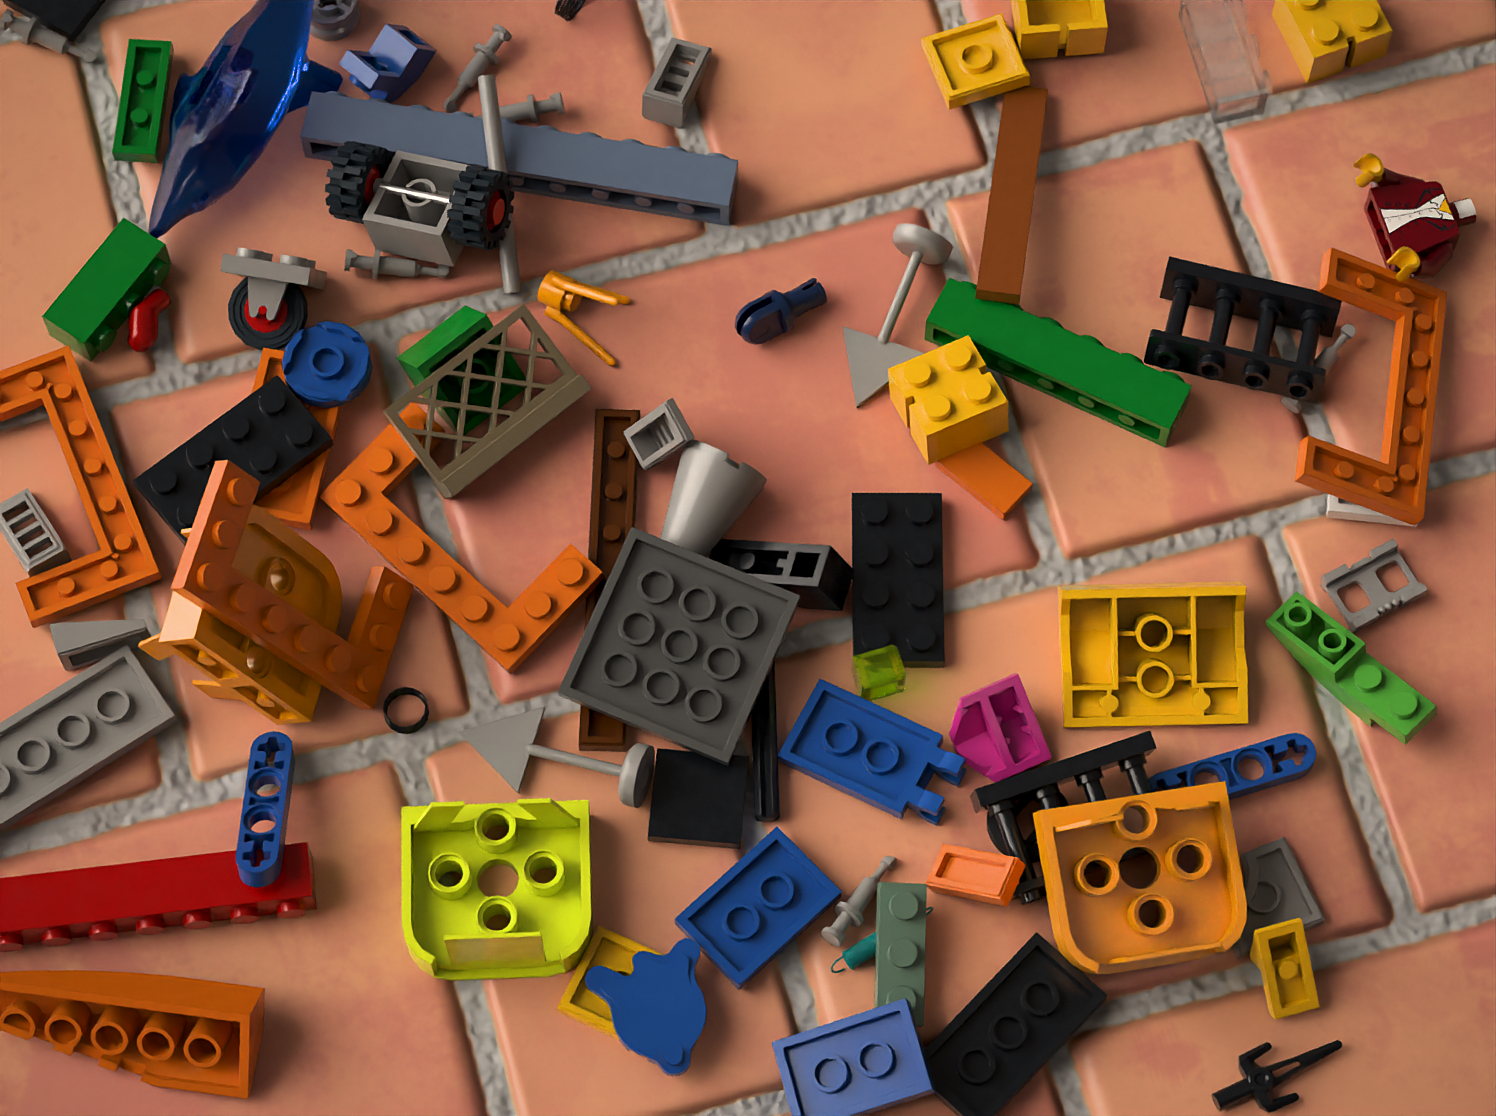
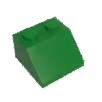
M465 305L398 356L397 360L414 386H417L494 326L486 314ZM500 335L487 344L498 345ZM483 349L473 354L471 373L495 377L497 352ZM505 353L502 378L525 381L526 377L512 354ZM465 361L453 370L464 372ZM444 376L438 381L436 400L460 403L463 378ZM470 379L467 404L491 408L494 383ZM501 384L498 409L523 391L524 387ZM430 388L421 394L423 398L429 399ZM435 406V411L456 433L459 410ZM466 411L463 436L487 419L490 414Z

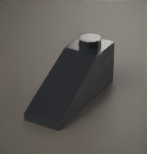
M721 539L713 548L709 557L714 561L800 595L801 600L798 607L805 609L842 611L855 572L830 545Z

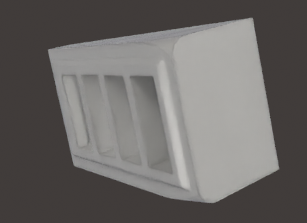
M671 38L642 95V116L645 119L676 128L682 127L711 58L712 48ZM676 57L686 61L694 62L695 64L693 66L675 61L674 59Z
M673 398L665 401L623 431L644 471L666 461L695 438Z
M28 488L0 503V531L28 577L72 561L62 540ZM27 504L28 510L6 522L3 516ZM33 517L37 520L15 534L11 530ZM41 529L43 530L44 534L23 546L20 544V541ZM50 541L52 546L31 558L28 557V553Z
M144 619L65 622L49 625L57 655L65 671L99 662L126 644L131 651L141 649L138 647L139 642L151 637Z

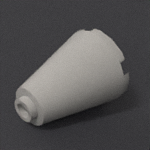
M691 440L682 450L660 538L707 557L761 493L767 478L743 461L739 465L727 458L728 453L706 443Z

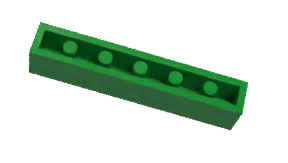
M951 278L948 279L926 320L924 340L941 347L969 335L987 368L1162 447H1166L1187 406L1192 385L1185 383L1179 375L1173 372H1160L1144 365L1143 361L1130 353L1120 354L1108 349L1092 336H1079L1070 332L1052 318H1039L1025 312L1018 304L975 299L977 285L967 281L958 282Z

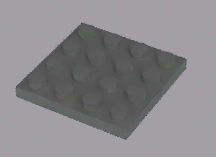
M631 527L558 690V694L560 697L729 766L799 605L800 595Z

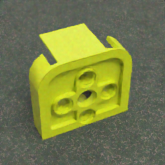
M551 798L517 799L515 803L465 804V801L431 802L429 806L401 807L402 928L409 954L421 970L434 978L451 981L543 978L564 974L580 963L593 934L591 814L589 800L554 801ZM492 826H504L509 830L507 835L500 840H490L485 836L487 830ZM500 864L512 868L519 879L516 889L509 896L495 895L488 897L478 888L479 877L490 866ZM542 868H549L556 872L555 878L544 884L534 881L532 876ZM447 872H458L463 876L461 881L452 887H445L438 883L441 876ZM494 915H505L510 919L508 926L502 930L495 931L486 927L487 921Z

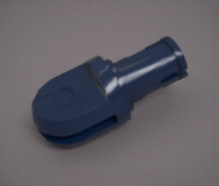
M811 278L785 293L771 290L740 309L735 319V328L746 342L754 345L765 343L782 333L792 330L796 318L803 313L825 304L827 297L824 288L820 282L817 283L816 278Z

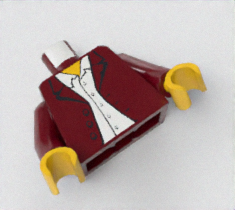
M1367 153L1354 162L1353 167L1363 172L1356 177L1357 185L1365 187L1370 184L1373 187L1369 190L1364 211L1386 268L1397 272L1396 278L1399 282L1405 281L1408 277L1426 279L1435 277L1453 257V252L1460 237L1458 227L1476 222V211L1472 200L1466 198L1449 203L1439 182H1425L1419 178L1384 168L1379 157L1375 154Z

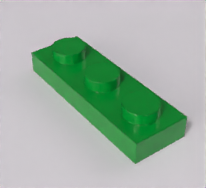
M129 39L112 149L115 161L158 163L174 53L172 41Z

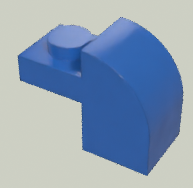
M385 24L368 52L347 50L339 65L351 73L349 80L370 97L380 98L392 103L419 79L436 53V50L408 27Z

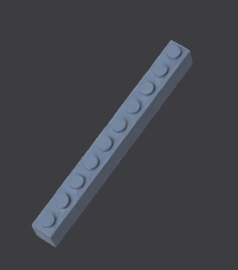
M312 91L300 136L305 157L331 161L333 155L338 156L337 149L340 146H344V142L356 141L386 148L388 150L387 155H391L392 159L398 150L489 169L484 125L481 118H475L466 112H453L450 114L433 111L423 105H412L410 107L394 105L380 98H370L368 100L351 98L337 91H328L326 93ZM500 118L507 173L510 175L509 180H512L514 185L510 191L729 226L738 185V160L730 159L728 156L720 153H709L707 155L691 153L677 146L660 148L644 145L642 142L634 139L617 141L602 138L591 132L574 134L561 132L552 126L518 125L512 120Z

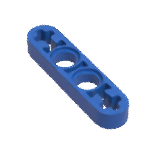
M282 732L264 733L258 736L251 746L236 849V864L239 877L243 883L251 887H264L273 883L279 877L282 868L295 769L292 741ZM272 752H276L275 768L269 767L267 761ZM274 784L280 787V790L272 796L265 797L256 794L257 790L264 785ZM269 820L276 823L268 832L257 833L251 830L255 823L259 821ZM257 850H263L265 860L261 861L260 866L254 867L257 863Z
M1290 733L1157 773L1149 778V782L1153 792L1157 791V787H1163L1164 791L1178 789L1182 783L1180 779H1185V787L1196 786L1194 783L1196 775L1201 772H1210L1217 776L1220 782H1226L1228 799L1232 800L1306 776L1315 762L1316 749L1312 741L1305 735ZM1288 747H1292L1295 753H1304L1300 765H1295L1292 759L1278 762L1276 767L1277 773H1273L1272 761L1284 758ZM1269 752L1272 753V760L1268 755ZM1244 759H1254L1261 764L1264 773L1257 780L1245 779L1238 771V764Z

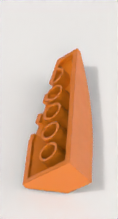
M25 970L0 972L1 1031L26 1040H30L33 1036L50 1042L54 1045L53 1050L70 1056L77 1052L99 1060L98 1066L114 1072L119 1067L141 1075L142 1082L156 1087L248 1099L251 1094L264 1031L265 988L171 975L119 971Z

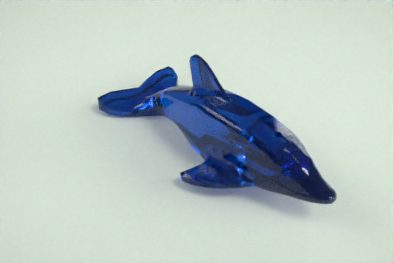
M257 0L250 11L226 31L197 73L193 76L182 73L179 76L174 90L170 114V142L150 214L148 227L150 235L155 238L165 235L178 222L213 205L231 191L259 159L286 114L309 105L312 91L326 93L339 90L343 81L341 74L310 60L307 55L314 0Z

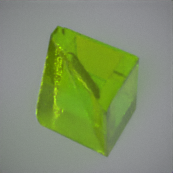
M891 645L852 656L851 673L859 697L873 701L902 693L905 690L906 672L896 646Z

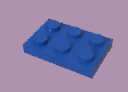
M776 827L682 911L674 921L675 925L689 939H693L698 943L700 951L740 990L841 898L842 891Z
M906 998L772 1042L792 1116H864L936 1092L911 1003Z

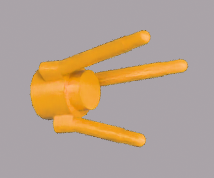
M555 270L549 271L542 280L537 294V300L547 305L544 315L558 321L609 366L616 365V360L603 347L563 313L566 310L573 312L578 307L582 296L613 306H618L619 303L628 305L631 302L630 298L613 291L582 283Z

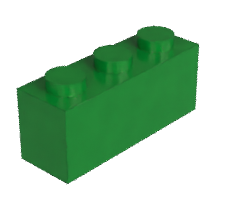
M123 218L43 314L42 318L49 335L65 346L69 345L70 349L92 362L100 351L104 352L112 345L116 338L117 330L127 318L129 319L132 309L144 299L154 285L158 286L166 279L172 264L166 244Z

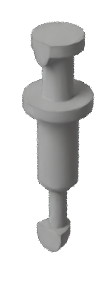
M9 9L4 12L0 20V29L6 31L10 28L23 34L22 43L30 45L34 41L58 53L70 52L83 58L84 62H94L96 54L93 50L88 48L87 51L72 46L68 38L41 27L40 19L33 17L27 23L14 17V12Z
M495 24L492 28L494 34L486 45L476 43L473 47L476 55L458 77V87L444 101L443 106L449 113L457 110L458 106L455 102L464 90L472 89L478 77L483 74L489 64L496 66L500 61L495 54L503 42H509L512 38V35L504 27Z
M560 92L550 95V99L537 102L534 95L530 94L527 95V101L500 106L499 111L500 118L512 121L531 118L534 124L539 123L538 114L558 111L559 115L565 114V107ZM482 115L474 116L475 118L483 119Z
M347 249L344 271H350V267L372 270L373 279H377L378 273L410 278L423 274L437 276V278L442 279L447 277L450 271L447 265L439 264L437 269L419 266L414 260L380 256L381 250L375 249L374 257L357 255L352 250Z
M1345 324L1340 329V337L1332 347H1325L1314 360L1313 366L1324 368L1327 371L1326 374L1339 359V349L1347 339H1351L1356 333V329L1352 324ZM1283 396L1281 399L1282 404L1288 410L1297 414L1301 411L1302 406L1300 404L1302 401Z
M893 856L883 857L880 861L881 865L872 877H865L847 902L840 901L836 904L834 910L838 918L831 927H824L821 931L822 937L828 943L839 947L846 938L844 932L849 925L859 927L863 923L864 919L861 913L877 893L878 881L887 870H893L897 863V858Z

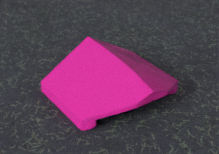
M1015 673L959 698L949 731L952 745L956 754L966 759L965 763L993 782L1004 780L1052 758L1019 674Z

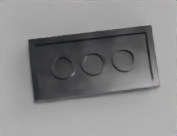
M277 375L143 472L133 482L138 491L184 546H186L188 539L180 534L181 530L192 528L215 461L229 460L260 481L254 504L334 444L332 437Z
M852 493V568L855 570L852 578L853 668H944L942 493Z
M1036 932L924 1049L936 1090L933 1094L957 1116H997L1106 1001L1107 994Z

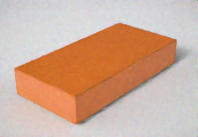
M982 442L935 462V466L1002 520L1032 490L1033 483Z
M943 844L925 884H927V887L932 892L1008 907L1026 865L1017 857Z

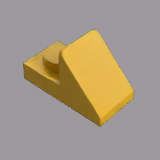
M1295 918L1254 930L1250 958L1261 971L1269 1014L1276 1020L1320 1007L1302 920Z

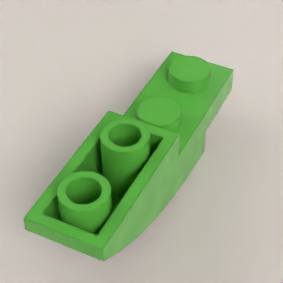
M1296 591L1266 620V626L1291 655L1321 685L1370 727L1376 722L1406 745L1437 715L1434 703L1366 653L1365 642Z

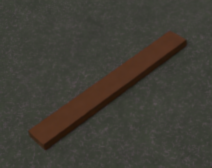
M595 410L588 559L603 572L605 578L586 597L584 632L631 527L635 528L638 459L623 431L640 420V410ZM581 705L579 751L625 752L626 724Z

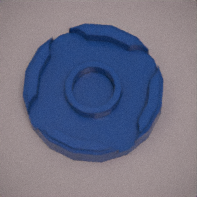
M330 321L316 323L317 326L300 330L285 347L282 359L286 384L294 395L310 406L321 408L342 406L358 397L369 383L373 367L369 348L360 333L346 324Z

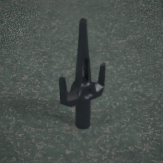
M1336 1040L1298 1056L1266 1067H1260L1254 1060L1272 1048L1269 1042H1265L1239 1056L1238 1069L1243 1079L1211 1094L1212 1100L1216 1108L1222 1111L1253 1096L1259 1108L1268 1113L1299 1100L1297 1093L1274 1099L1273 1089L1303 1069L1341 1049L1342 1042ZM1295 1062L1300 1063L1299 1066L1278 1077L1273 1075V1072Z

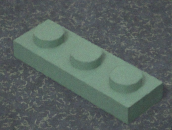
M879 882L877 884L874 1008L906 998L911 1003L917 1027H923L927 884Z

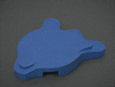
M688 938L678 941L666 955H657L646 951L637 952L632 959L634 971L629 976H623L604 966L592 967L585 976V983L589 991L600 997L610 1008L613 1027L621 1044L628 1051L631 1050L637 1055L648 1058L649 1062L656 1064L668 1076H680L689 1069L691 1053L706 1025V1005L703 993L695 979V968L700 958V946L696 941Z

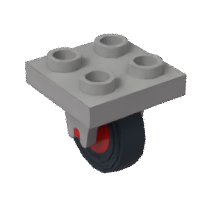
M239 247L237 248L236 256L223 254L220 271L246 277L233 290L228 303V319L235 335L246 345L259 350H263V347L275 350L286 347L293 336L304 329L308 319L307 300L298 285L318 289L325 288L327 272L315 269L316 261L281 254L280 263L272 262L273 254Z

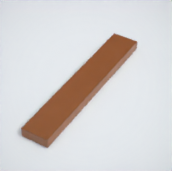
M1024 86L1004 93L975 299L1012 304L1020 303L1048 89Z

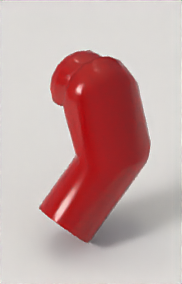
M155 289L130 312L128 321L130 334L128 335L127 342L134 351L145 352L156 343L159 315L171 303L170 297L165 291Z

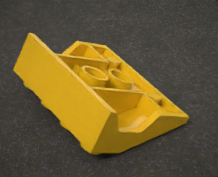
M1241 581L1058 585L1063 727L1248 723V668L1244 648L1246 585Z

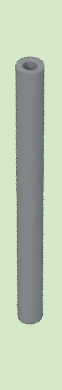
M482 75L478 77L488 166L489 169L507 173L495 75ZM509 213L508 217L511 221L510 227L504 229L506 236L503 241L499 240L500 245L498 246L503 289L506 295L521 293L512 213Z

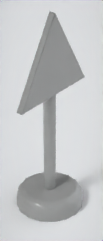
M901 223L896 226L893 233V244L900 252L910 257V260L879 337L877 338L842 326L856 408L889 384L888 368L924 354L923 352L889 341L920 262L934 265L945 263L953 249L951 243L943 236L922 226Z
M545 706L458 731L518 794L531 755L620 777L618 785L620 800L624 805L639 808L642 805L651 784L655 764V751L651 745L635 744L628 751L623 765L535 745L546 709Z

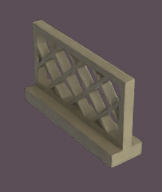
M523 304L382 413L436 482L434 486L442 497L446 499L456 495L592 388L582 374L577 375ZM519 319L522 320L531 332L529 350L506 347L508 327ZM500 334L498 345L487 344ZM537 342L540 344V346L543 348L545 352L536 351ZM479 349L497 352L495 377L471 373L473 354ZM505 353L528 356L525 381L502 378ZM535 358L552 360L562 376L550 385L534 383ZM465 361L464 372L453 370ZM444 376L463 378L460 403L436 400L438 381ZM470 379L494 383L491 408L467 404ZM501 384L524 387L523 404L517 411L498 409ZM430 388L429 399L418 397ZM532 389L542 390L531 399ZM409 403L428 405L425 430L408 428L397 412ZM435 406L459 410L456 435L432 431ZM466 411L490 414L488 433L482 438L463 436ZM497 415L508 417L496 426ZM414 435L424 436L423 446ZM431 438L455 441L453 460L442 469H439L429 455ZM462 442L473 443V445L461 453Z

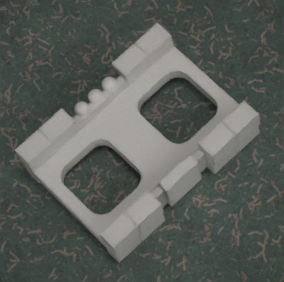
M1394 538L1370 550L1369 558L1365 557L1352 564L1351 568L1344 564L1323 575L1321 578L1320 586L1323 591L1328 593L1347 622L1348 629L1353 634L1375 623L1384 614H1390L1391 610L1396 611L1398 606L1401 609L1422 598L1428 591L1424 583L1420 584L1398 552V544ZM1390 563L1397 564L1409 582L1407 586L1395 592H1388L1376 575L1377 570ZM1352 583L1359 584L1370 600L1369 606L1355 613H1351L1346 609L1337 594L1339 590Z

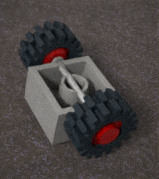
M356 141L344 142V146H340L337 149L338 156L333 155L331 160L333 169H328L326 176L330 177V183L325 184V192L330 194L325 199L326 205L330 206L329 213L338 219L365 224L375 249L382 252L454 267L464 245L489 251L493 250V248H497L500 245L499 240H504L506 236L504 229L510 227L511 221L508 217L509 213L513 214L514 211L511 201L515 199V192L510 191L514 185L513 181L509 180L510 175L508 173L398 150L392 159L391 155H387L388 150L386 148Z

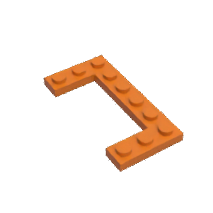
M1331 247L1322 256L1318 292L1396 322L1381 459L1379 462L1308 435L1299 443L1295 482L1415 526L1424 519L1447 292L1410 277L1403 282H1399L1396 278L1397 272Z
M69 345L0 371V422L45 405L101 548L97 552L15 583L33 628L162 579Z
M410 403L399 416L408 428L425 430L427 413L416 403ZM433 420L432 431L446 433L445 430L435 420ZM390 423L319 495V498L511 675L595 589L605 576L597 566L570 543L507 608L386 498L420 463ZM414 435L423 446L424 436ZM431 438L430 451L442 439Z
M229 460L215 461L171 590L204 609L359 709H374L414 585L386 566H372L348 639L345 641L231 567L260 481Z

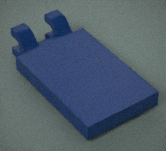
M819 679L778 753L779 763L901 820L907 808H909L919 817L938 826L946 809L942 806L945 801L944 797L925 790L932 776L935 773L944 781L959 787L966 774V768L963 767L966 759L940 748L943 744L942 734L822 679Z

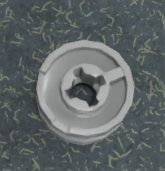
M299 0L298 7L301 12L302 23L306 31L315 38L324 41H337L352 33L359 23L360 6L358 0ZM326 3H335V4H336V6L333 5V4L325 5V7L322 8V6H323L324 4H326Z

